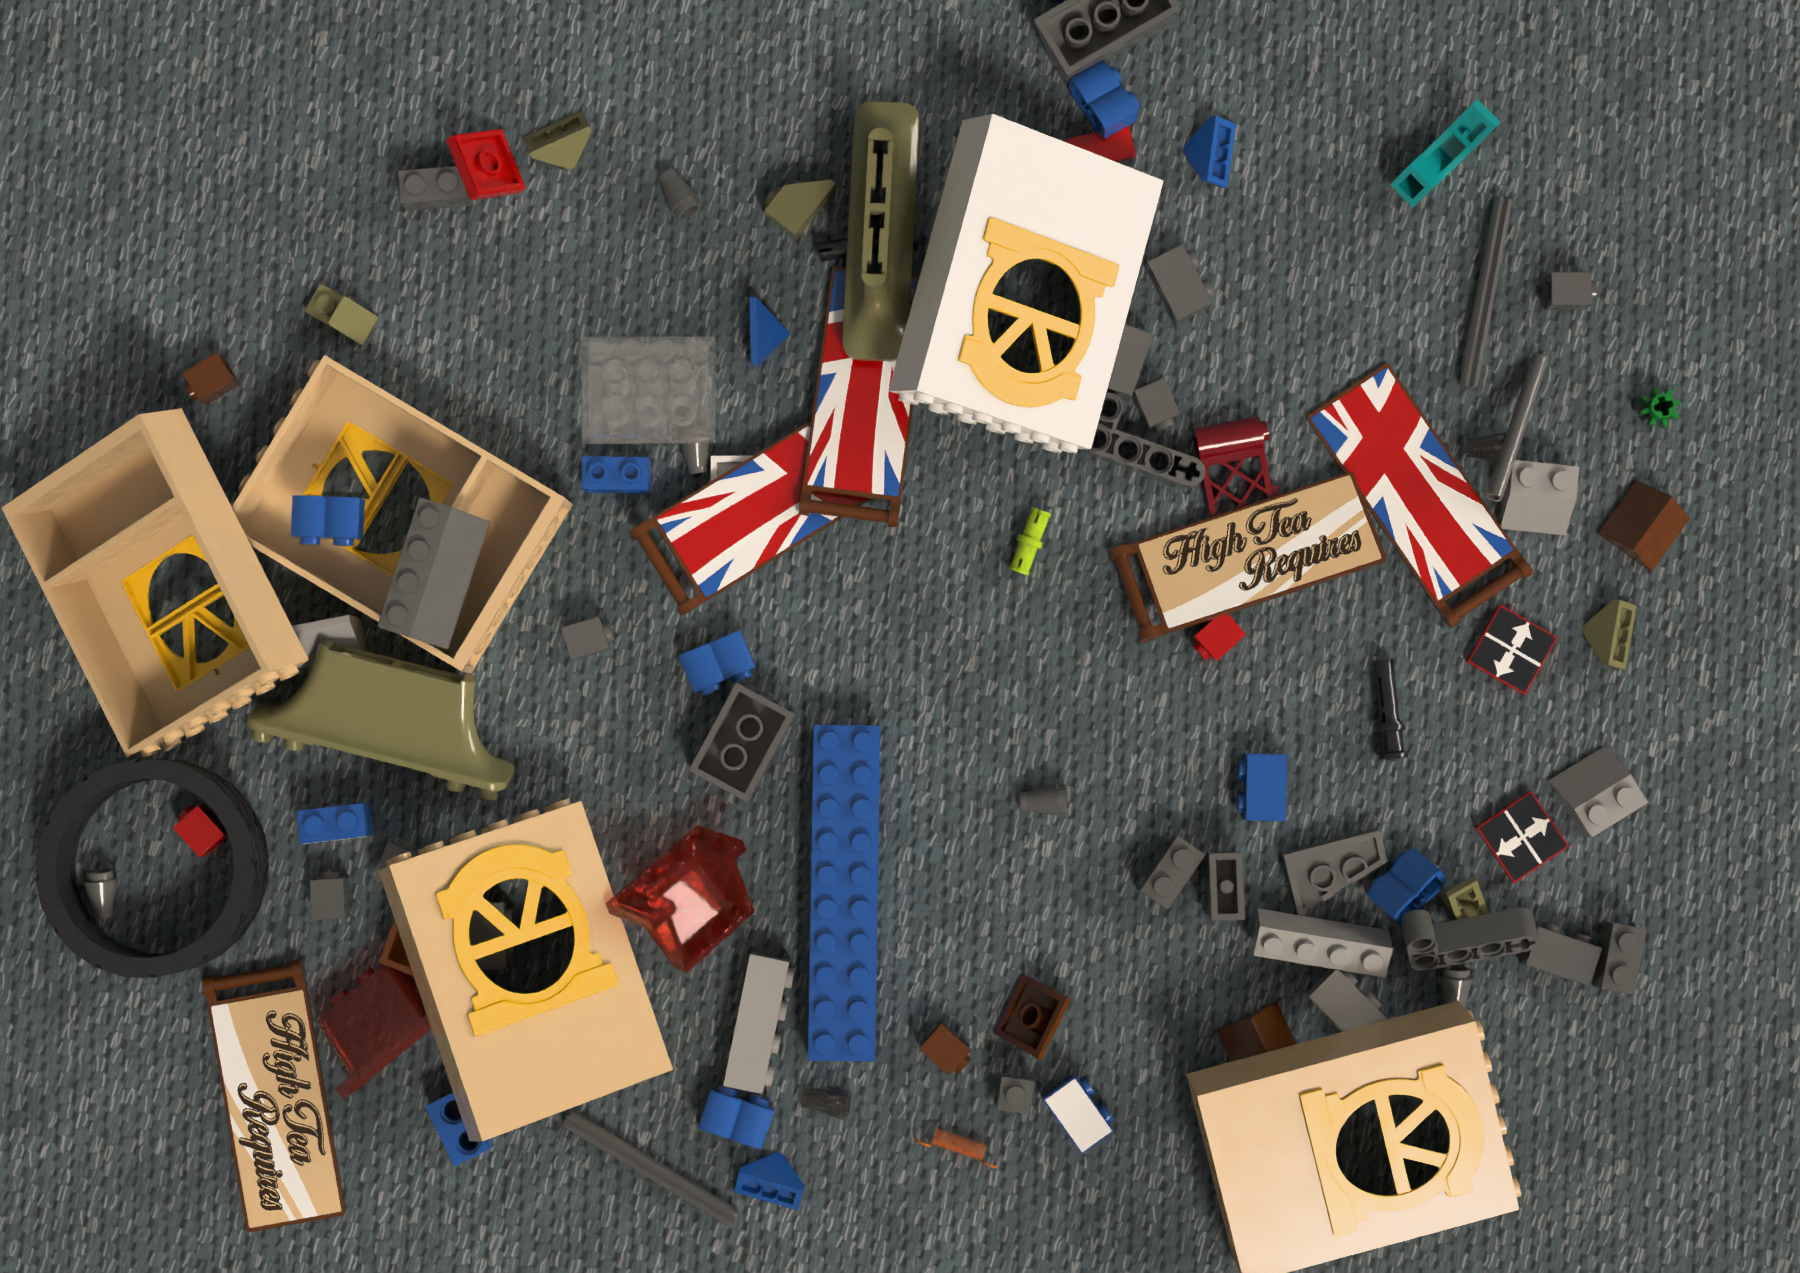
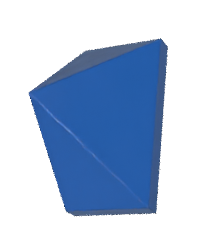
M1210 116L1183 147V153L1202 181L1220 188H1227L1236 124L1218 116Z
M749 297L752 367H760L789 336V331L757 297Z
M776 1152L740 1167L734 1192L798 1210L805 1185L784 1155Z

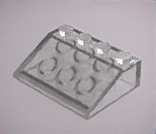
M583 337L581 363L583 444L715 443L717 348L715 337Z

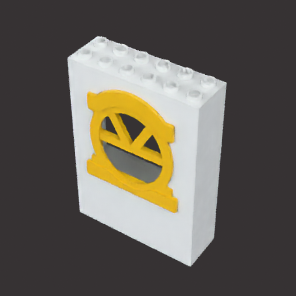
M994 114L962 120L888 391L899 394V400L913 405H918L919 402L928 404V410L938 414L947 415L948 412L958 414L957 420L974 425L977 422L987 424L986 430L999 434H1005V431L1015 434V440L1033 444L1034 441L1043 443L1042 448L1051 452L1061 453L1065 451L1077 454L1078 449H1091L1163 180ZM1041 259L1057 265L1069 276L1078 294L1080 304L1079 324L992 294L993 290L1005 272L1024 260ZM988 308L1017 318L995 343H992L989 334ZM1030 325L1040 369L1039 373L1018 371L1001 358V355ZM1046 329L1074 339L1070 351L1057 365L1053 364Z

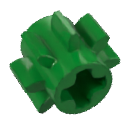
M1655 387L1650 391L1652 398L1643 396L1639 399L1644 404V407L1637 414L1639 416L1645 415L1648 419L1647 427L1652 426L1655 422H1659L1660 428L1664 429L1668 427L1667 418L1676 420L1680 417L1675 410L1676 406L1681 404V401L1673 399L1671 396L1672 389L1660 394L1659 389ZM1654 405H1664L1665 411H1655Z

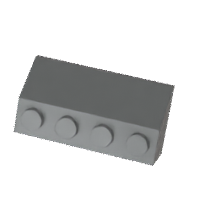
M1066 0L1035 18L1034 24L1050 61L1066 85L1073 76L1102 60L1104 62L1108 61L1176 21L1181 8L1176 0Z
M419 497L377 627L449 649L490 521Z

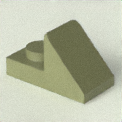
M323 284L319 285L304 310L308 315L362 346L379 317Z

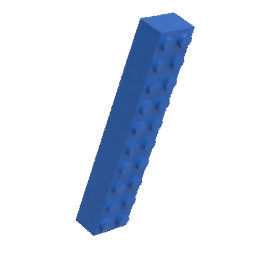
M814 725L808 1025V1060L875 1061L881 726Z

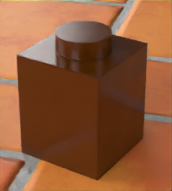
M217 352L183 372L187 380L184 387L189 396L194 401L198 399L206 405L240 385L225 358Z
M942 1022L919 1045V1049L948 1076L953 1071L959 1074L971 1060L968 1056L971 1048Z

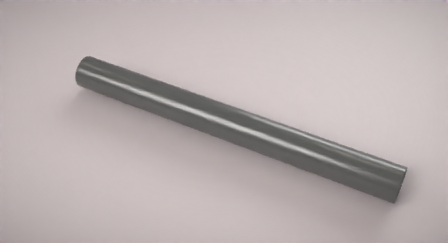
M1537 353L1532 355L1486 493V497L1489 500L1502 501L1548 363V358L1543 354Z

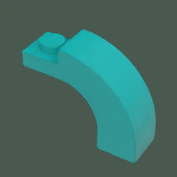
M1477 99L1390 185L1412 208L1415 207L1501 122Z

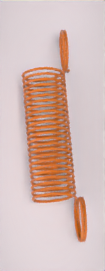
M935 1137L932 1144L929 1142L925 1144L920 1142V1139H915V1142L927 1147H931L932 1144L937 1147L942 1146L946 1150L948 1148L952 1152L963 1153V1155L971 1156V1158L973 1157V1159L975 1158L979 1161L982 1159L981 1164L998 1168L997 1165H990L983 1161L987 1144H983L982 1147V1143L980 1146V1142L978 1145V1142L976 1144L975 1141L973 1146V1142L971 1145L970 1141L966 1152V1149L964 1151V1148L962 1150L960 1146L958 1149V1145L956 1148V1144L954 1147V1143L952 1146V1142L950 1145V1141L949 1144L946 1143L945 1145V1142L943 1144V1141L941 1143V1140L939 1142V1139L937 1141Z

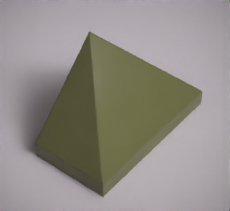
M580 111L524 136L523 139L532 159L571 170L577 165L590 136L591 129L583 111Z
M1614 599L1582 626V633L1602 664L1626 670L1637 605Z
M1474 876L1441 888L1438 892L1453 920L1489 914L1478 881Z

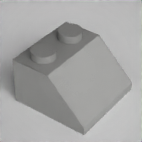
M1515 460L1501 502L1500 526L1502 529L1565 536L1576 502L1579 467Z
M344 615L292 626L309 659L297 668L307 669L308 674L312 668L321 640L335 639V644L367 651L362 620L359 617Z
M1605 746L1548 780L1582 837L1592 838L1648 803L1631 774Z

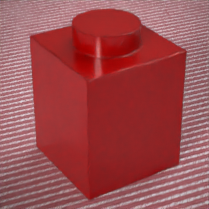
M1227 614L1210 620L1192 637L1196 642L1192 647L1203 660L1206 661L1210 658L1215 662L1240 641L1246 633Z
M206 805L188 806L178 815L177 819L180 822L173 827L199 857H207L228 838L223 824Z

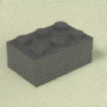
M736 682L688 771L745 802H750L796 714Z

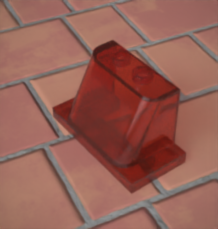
M697 825L605 903L609 914L645 927L671 965L687 973L755 912L735 861L746 852L743 840Z
M383 965L376 972L373 968H370L357 979V982L360 984L350 993L347 989H344L330 1001L334 1006L316 1020L350 1074L348 1079L335 1088L342 1099L357 1092L382 1072L383 1068L425 1034L432 1031L416 981L412 975Z

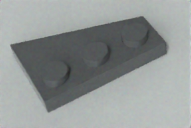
M1378 828L1281 852L1296 915L1301 916L1308 913V910L1318 903L1325 902L1333 897L1334 893L1351 882L1355 883L1387 862L1381 832Z

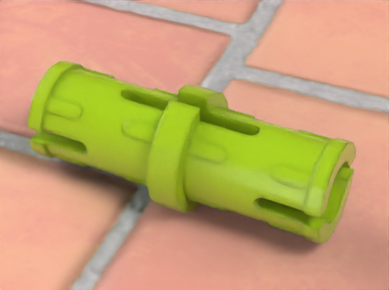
M1031 507L1023 534L1018 535L1017 540L1020 542L1011 566H1009L1010 570L1029 575L1037 549L1042 548L1043 542L1040 541L1049 517H1051L1050 513Z

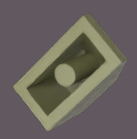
M829 179L787 184L780 191L774 189L764 202L766 206L764 210L765 217L793 239L797 240L834 194L836 183Z

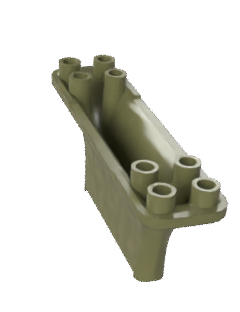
M865 102L857 108L854 115L842 344L846 355L855 360L897 361L910 314L920 119L916 108L907 103ZM878 141H888V154H883L882 190H886L885 203H872L873 189H876L877 161L879 159ZM872 215H885L884 228H880L878 251V264H882V274H869V264H872L873 250Z
M324 639L319 642L312 668L300 689L291 698L284 702H261L247 718L246 725L252 729L251 738L254 741L267 743L271 741L273 735L284 738L283 746L293 751L303 750L304 744L312 746L316 744L430 773L434 777L446 779L445 787L450 791L463 792L466 785L479 788L477 795L485 800H496L498 792L508 786L515 770V766L511 762L489 753L479 739L474 721L473 704L476 679L473 675L466 673L465 676L335 644V639Z

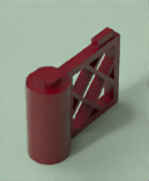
M1252 416L1192 429L1196 456L1202 461L1206 470L1202 482L1210 518L1217 516L1215 503L1222 493L1237 502L1233 510L1241 508V506H1247L1244 502L1254 487L1264 492L1266 499L1280 495L1278 485H1271L1264 441L1269 440V431L1266 421H1260L1258 416ZM1258 456L1260 470L1253 480L1238 471L1245 458ZM1238 460L1234 467L1226 463ZM1222 464L1231 470L1221 487L1210 480L1208 466ZM1235 474L1250 483L1240 500L1225 490ZM1261 476H1262V481H1263V486H1264V487H1262L1261 485H1259V484L1257 483V482L1259 481V479L1261 478ZM1211 486L1218 490L1214 497Z

